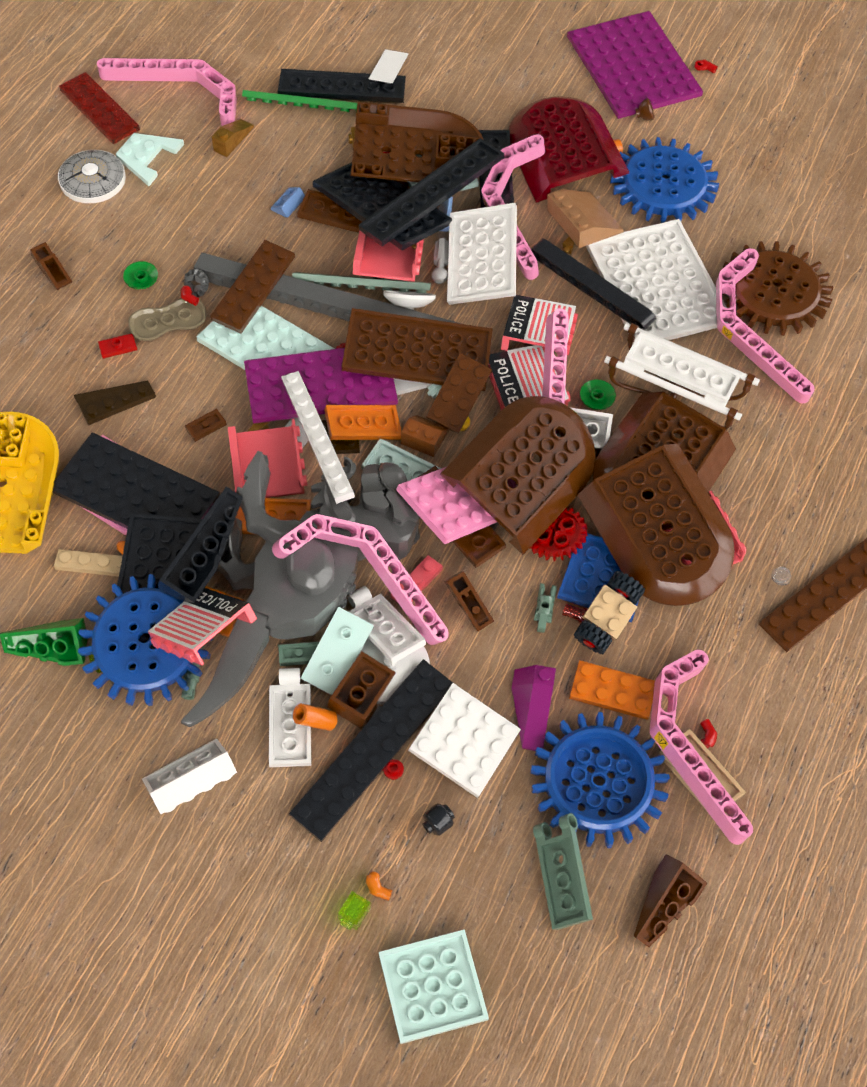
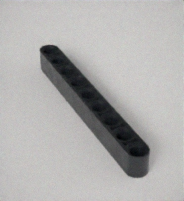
M542 238L531 249L537 261L629 324L633 323L638 325L640 329L646 330L656 320L655 314L649 308L548 240Z

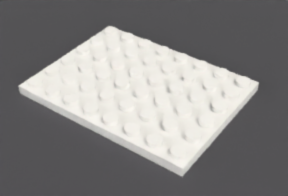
M679 219L626 231L586 246L601 277L649 308L655 314L656 320L645 331L666 340H672L717 328L716 287ZM722 300V305H723L725 308H727L726 305H725V303H724L723 300Z

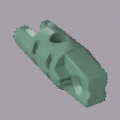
M540 583L534 620L538 621L537 632L545 633L546 623L552 622L557 586L552 585L551 595L546 596L543 595L545 584Z

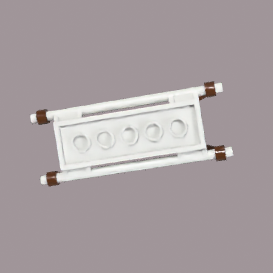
M633 323L625 324L624 330L629 333L627 338L629 352L624 363L614 356L612 358L606 356L604 360L605 363L609 364L608 374L612 383L639 393L651 392L617 381L614 375L616 368L671 391L670 396L675 399L678 395H681L727 415L725 426H723L726 429L732 426L734 419L740 421L742 414L732 407L729 409L725 406L728 401L743 398L750 391L752 384L758 386L760 379L755 378L756 376L751 373L746 374L640 329L638 325ZM644 370L651 372L652 374L656 375L657 377H655V376H653V375H651V374H648V373L644 372ZM739 379L745 381L743 392L739 395L731 396Z

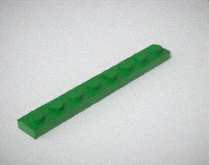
M248 90L242 91V97H247V101H256V98L262 99L264 103H272V100L278 101V104L287 105V102H293V106L303 107V104H309V108H318L320 105L325 106L326 110H334V107L340 108V111L350 112V109H355L357 113V103Z

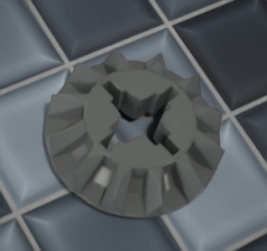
M192 269L184 274L185 279L182 282H184V286L191 287L192 295L200 297L207 292L209 280L202 270ZM191 281H196L201 284L195 286L191 283Z

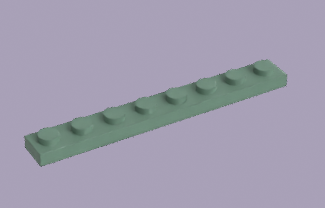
M301 272L292 273V277L313 281L319 285H324V282L331 283V286L341 287V284H348L349 288H358V285H364L365 289H375V286L382 287V290L392 291V288H399L400 292H409V289H415L416 293H426L427 290H431V283Z

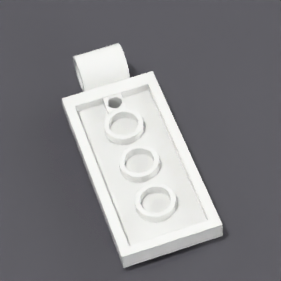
M366 586L355 590L352 595L348 594L349 603L354 608L348 612L374 625L368 638L392 664L426 645L425 638L381 594L372 598Z
M280 668V685H269V767L311 766V727L296 724L293 720V711L298 704L311 705V684H300V668Z

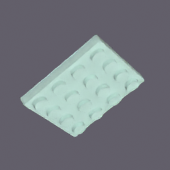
M465 929L379 952L400 1044L489 1020Z

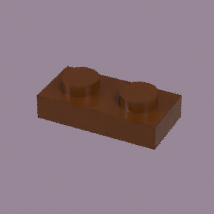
M216 408L185 425V428L194 442L227 424Z

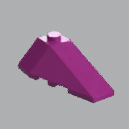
M533 665L514 670L511 691L515 704L518 728L521 729L519 735L522 749L536 751L537 747L543 748L556 668Z

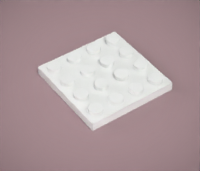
M452 683L408 751L478 798L521 729Z

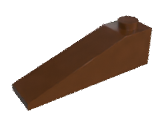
M666 854L654 872L634 937L647 947H650L667 931V925L674 918L678 920L682 916V910L688 905L692 906L697 901L707 882L683 862Z

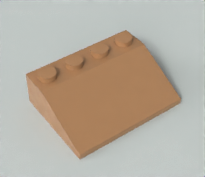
M561 189L548 194V212L579 248L623 233L622 227L591 192Z

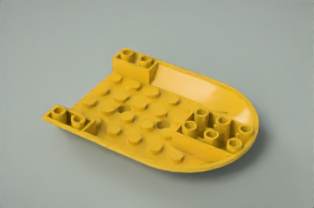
M0 412V482H7L6 485L0 487V553L27 554L41 546L59 462L58 444L49 427L39 419L20 412Z

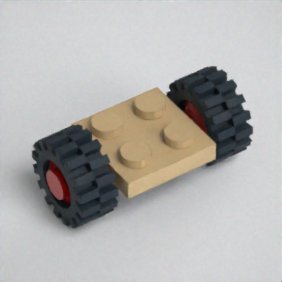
M621 571L614 572L608 583L602 586L582 618L585 620L581 622L573 634L578 639L577 641L582 643L583 646H587L588 649H592L593 652L603 655L611 644L612 639L616 640L637 609L636 604L645 592L643 585L639 584L637 580L635 581L632 576L629 577L626 573L624 574Z

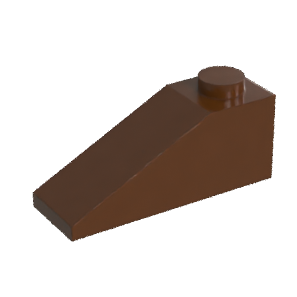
M460 571L444 581L477 632L494 622L464 571Z

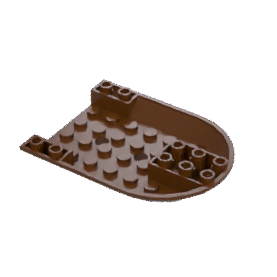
M357 102L351 176L419 182L478 139H483V137L471 122L448 111Z
M664 391L642 393L597 456L592 477L595 480L662 445L678 444L703 486L709 492L736 448L726 428ZM674 434H679L682 438H676ZM645 491L642 496L645 499H651L653 494L650 491ZM668 523L661 526L662 530L673 529Z
M524 397L502 409L440 475L453 488L459 484L513 537L509 542L524 555L589 482L595 465V448L588 427L570 407L548 397ZM555 431L559 432L560 437L556 435ZM532 454H537L540 462H534L531 457ZM508 479H512L515 481V488H511L508 486Z
M678 444L662 445L596 478L577 495L621 572L628 574L629 577L632 576L635 581L637 580L639 584L643 585L645 592L642 596L670 606L690 605L708 598L726 581L734 561V542L731 531ZM645 491H650L653 497L645 499L642 494ZM668 523L673 529L670 532H665L661 526ZM681 560H690L691 564L685 565L682 563Z

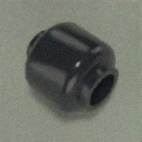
M437 803L423 814L425 822L422 825L429 834L433 832L435 835L440 836L453 826L455 816L446 804L441 805Z

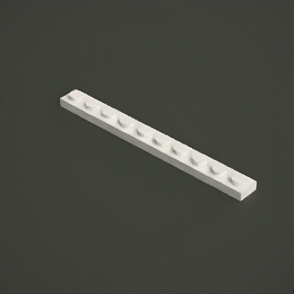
M299 371L282 376L283 384L336 504L354 498L352 487Z

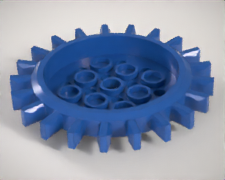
M657 137L655 146L650 147L646 140L642 139L641 150L639 151L630 144L627 153L631 157L620 152L629 170V174L613 178L611 174L610 183H622L614 186L613 194H626L621 197L620 204L623 206L632 202L634 205L631 214L635 215L640 209L646 211V221L652 218V214L661 215L660 221L664 223L667 220V216L674 215L675 220L679 219L681 221L682 214L687 213L694 220L697 214L694 209L695 207L706 213L708 204L704 201L714 203L716 194L710 192H717L719 183L708 181H716L718 171L706 172L711 169L712 160L701 163L703 151L700 150L694 155L690 154L689 143L683 149L675 147L676 139L672 138L669 146H662L660 137Z
M149 574L147 588H139V583L134 576L130 577L129 581L131 591L124 594L119 586L116 584L111 585L112 591L117 598L108 603L105 598L98 596L96 600L100 606L105 608L100 616L93 612L86 611L85 616L90 621L96 622L94 630L80 629L78 633L83 638H92V646L78 649V653L81 656L93 654L95 658L93 662L82 667L86 674L92 673L99 668L103 672L92 684L99 689L108 680L112 681L114 684L107 695L112 700L118 696L122 688L128 690L126 703L130 706H133L137 692L145 693L144 700L148 706H153V692L162 690L164 698L167 701H171L172 694L168 686L177 682L181 689L187 691L189 687L187 682L182 679V676L187 671L199 677L203 674L197 666L185 658H179L175 654L167 653L160 648L150 649L152 645L150 639L146 643L139 641L140 636L148 633L153 624L160 622L183 603L182 600L175 599L161 589L155 588L157 582L153 574ZM153 605H158L156 610L151 609ZM133 606H138L136 611H131ZM137 625V629L132 631L131 627ZM112 626H117L115 631H110ZM115 645L116 649L114 651H110V647ZM131 645H137L135 650H130ZM203 649L197 650L201 658L210 659L211 654ZM152 663H156L155 669H150ZM132 664H136L134 670L129 669Z
M598 712L595 719L596 726H587L586 719L583 713H581L577 717L579 729L572 731L565 720L560 722V730L565 735L561 740L549 731L546 733L545 740L554 747L552 752L537 747L535 756L548 762L546 767L531 766L530 774L545 776V783L532 785L531 792H547L549 799L542 801L538 805V810L542 812L554 807L558 814L551 820L550 826L552 828L559 825V818L561 816L572 813L578 822L577 829L587 832L585 839L587 847H591L595 840L594 834L597 833L604 834L606 847L612 848L614 842L612 833L618 831L622 833L623 839L629 844L632 842L633 836L628 827L635 824L641 832L646 834L650 827L641 816L647 813L651 817L659 819L662 814L650 802L651 799L666 802L668 799V793L654 789L655 783H667L670 779L669 774H654L653 767L663 764L665 757L664 755L649 758L646 751L653 747L655 741L651 738L640 745L634 739L639 734V725L634 726L630 733L626 734L619 730L622 726L621 716L615 719L612 728L603 725V712ZM592 749H597L599 753H593ZM612 755H618L619 759H613ZM567 762H573L574 766L569 767ZM587 768H593L594 772H588ZM612 773L614 778H609L607 774ZM600 776L604 779L605 783L601 786L596 785L593 778ZM628 779H633L635 783L630 784ZM564 780L568 781V782H569V785H568V786H564V785L562 784V781H564ZM587 786L589 791L585 792L582 787ZM603 792H608L610 797H604ZM623 798H628L630 803H625ZM581 805L585 808V810L580 811L577 807ZM603 811L605 813V816L600 817L598 815V812Z

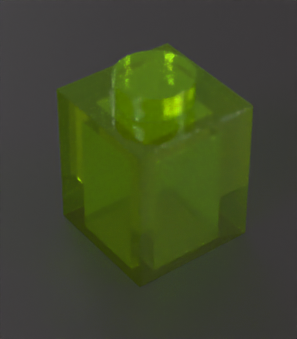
M352 891L338 913L339 923L349 930L351 928L358 930L371 909V902Z

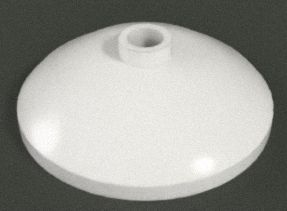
M384 291L383 293L385 298L394 305L411 310L424 307L436 299V295L411 291Z

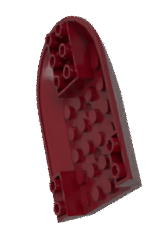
M565 96L542 98L520 110L509 126L510 145L536 134L541 135L544 139V155L519 166L535 203L546 200L548 194L551 193V188L610 170L613 178L629 174V170L601 115L593 106L585 101Z

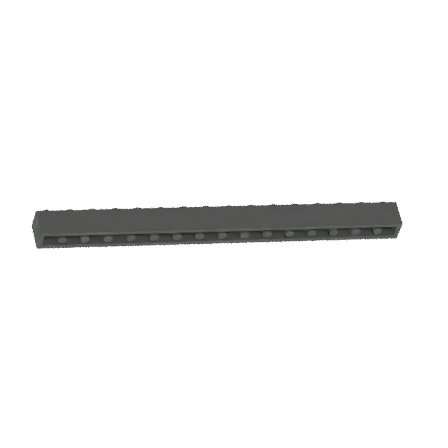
M201 252L194 269L202 270L207 275L209 283L231 288L246 267V264ZM282 275L266 298L283 304L293 305L297 308L311 310L315 313L340 318L348 322L350 321L351 310L355 308L458 323Z

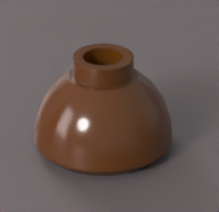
M649 98L644 99L639 104V107L635 109L638 118L641 117L647 121L654 120L655 116Z

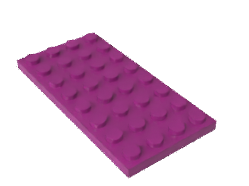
M345 348L244 360L253 424L298 418L281 378L296 371H299L318 415L325 414L324 408L326 405H397L398 398L394 379L341 371Z

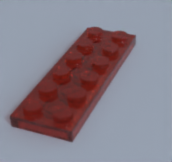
M86 72L59 85L60 91L112 144L140 130L139 125Z

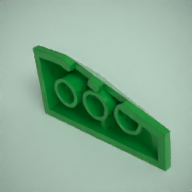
M84 618L62 620L0 633L4 653L26 658L28 656L35 657L45 662H58L59 665L63 666L85 663V656H81L78 653L79 648L87 647L88 638H83L78 634L80 629H86Z

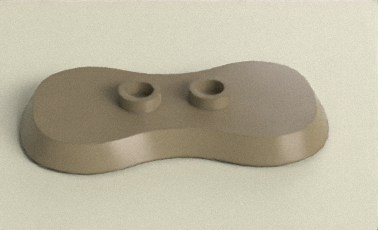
M180 298L164 307L139 309L131 314L128 324L135 338L141 341H153L171 331L198 328L206 320V309L200 300L195 306Z

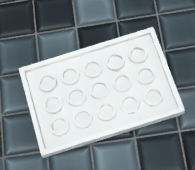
M516 203L450 213L452 222L449 224L448 304L516 296Z

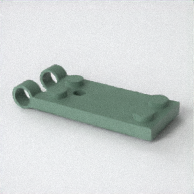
M572 813L559 818L562 835L551 838L552 831L546 822L533 827L552 930H559L593 920L576 835L578 822ZM561 855L563 856L562 863L559 862V857Z

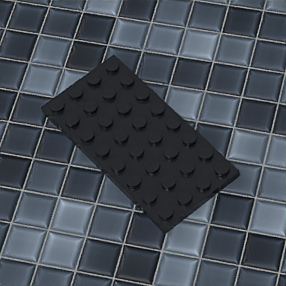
M352 162L313 181L314 188L362 222L408 190L407 187L397 180L351 176ZM435 208L389 242L404 250L448 227L452 222V218L438 208Z
M93 432L56 478L52 493L128 529L130 513L203 519L220 496L219 491Z
M130 513L117 583L122 593L131 591L129 581L132 576L139 583V588H147L149 574H153L157 582L155 588H158L159 580L203 519ZM153 605L151 609L156 610L158 605ZM133 606L131 611H136L138 606ZM137 625L131 627L132 631L137 629ZM112 626L110 631H115L117 626ZM148 633L142 634L139 641L141 643L148 642L150 635ZM115 645L110 647V651H114L116 649ZM131 645L130 650H135L137 645ZM152 663L150 669H155L156 663ZM132 664L130 668H136V664Z

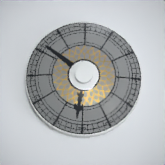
M86 150L72 155L61 165L58 172V181L61 190L70 199L81 203H98L110 199L121 190L125 183V170L122 162L115 155L102 150Z

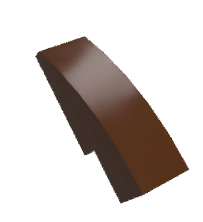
M46 242L30 249L31 256L56 290L72 283L69 275Z

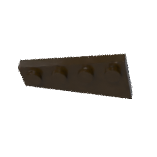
M147 380L75 394L74 398L88 425H91L154 399L156 395Z

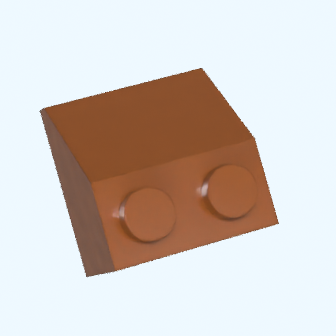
M415 415L407 420L401 431V444L434 457L449 429Z

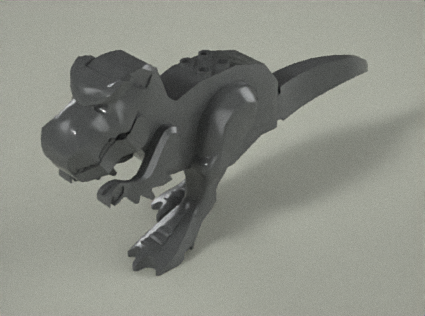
M257 451L244 473V480L246 482L243 488L237 487L236 493L243 497L240 507L246 519L247 531L259 535L266 542L255 558V561L250 564H244L240 554V547L243 541L242 521L235 518L216 570L229 581L233 590H253L246 602H249L257 619L252 624L237 619L209 687L197 704L181 720V724L187 727L198 724L234 697L254 670L269 642V636L288 640L315 635L333 618L338 607L345 608L348 594H353L356 588L354 582L357 576L358 561L366 559L359 547L313 538L289 556L280 559L273 554L272 546L281 537L311 516L320 514L375 527L398 560L409 554L413 545L420 539V516L396 490L399 484L408 481L401 467L388 462L381 463L380 465H366L361 476L360 504L358 506H349L353 498L336 504L326 479L322 475L321 482L311 486L312 493L319 492L311 503V508L315 510L307 511L300 521L279 520L269 516L265 511V497L271 473L267 455ZM344 457V466L346 467L342 468L347 479H350L356 471V465L350 458ZM312 522V526L317 529L316 524ZM331 526L333 533L351 537V533L348 530ZM297 533V537L302 540V536ZM365 534V538L369 541L368 535ZM286 543L282 547L286 549L290 544ZM376 550V551H377V555H378L379 557H381L380 552H379L378 550Z

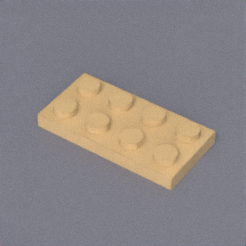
M690 729L683 733L735 802L746 793L745 790ZM659 751L658 756L664 755V763L701 804L663 751Z

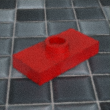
M132 333L98 341L103 359L137 351Z

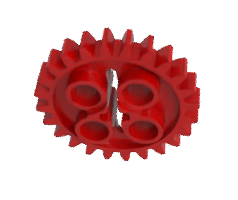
M566 508L529 549H532L533 554L538 553L539 558L545 555L546 561L550 557H553V561H556L557 557H560L563 561L565 555L571 558L570 553L577 554V548L582 549V543H586V536L588 534L584 517H580L579 512L574 513V508H571L569 511Z

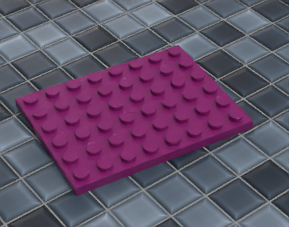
M650 11L567 32V38L618 119L636 114L635 109L646 98L650 99L653 109H657L703 95V90Z

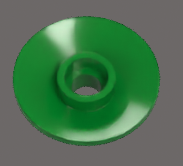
M139 261L130 264L124 270L123 279L126 285L133 289H146L157 281L158 271L153 264Z
M595 379L586 382L581 387L580 398L587 407L594 410H604L613 405L616 392L608 382Z

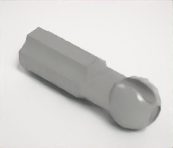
M439 238V240L435 241L434 265L437 268L432 271L431 275L432 280L437 284L446 282L448 278L447 270L444 267L448 265L449 241L445 238Z

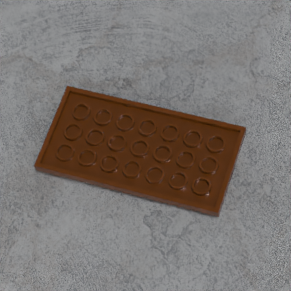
M352 308L341 371L443 385L459 353L488 367L493 328ZM485 383V385H484L482 391H485V389H486V383Z

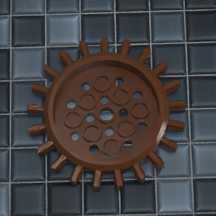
M759 241L757 246L759 257L754 269L735 284L736 305L739 307L736 311V316L738 318L745 314L749 316L748 327L750 328L757 321L764 323V334H768L772 325L779 326L781 336L785 335L788 325H792L796 333L799 334L803 328L801 321L806 322L813 328L817 320L811 314L823 319L827 310L818 305L829 308L832 302L831 298L821 296L831 295L833 291V286L821 285V283L828 281L829 273L817 275L816 272L820 269L822 263L818 261L809 265L807 263L809 252H805L800 258L793 255L795 245H791L788 251L784 252L779 251V241H775L772 250H766L763 242ZM745 245L742 252L750 249L749 246ZM733 252L730 260L733 261L739 254ZM725 261L723 268L729 263ZM773 283H779L781 286L777 287ZM730 298L726 299L725 302L727 308L730 307Z

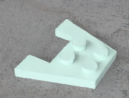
M133 133L117 151L116 157L146 185L150 186L158 174L157 171L147 166L162 149L177 154L183 147L184 140Z

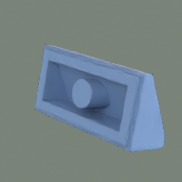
M290 187L270 209L288 218L303 201L305 195L300 187Z

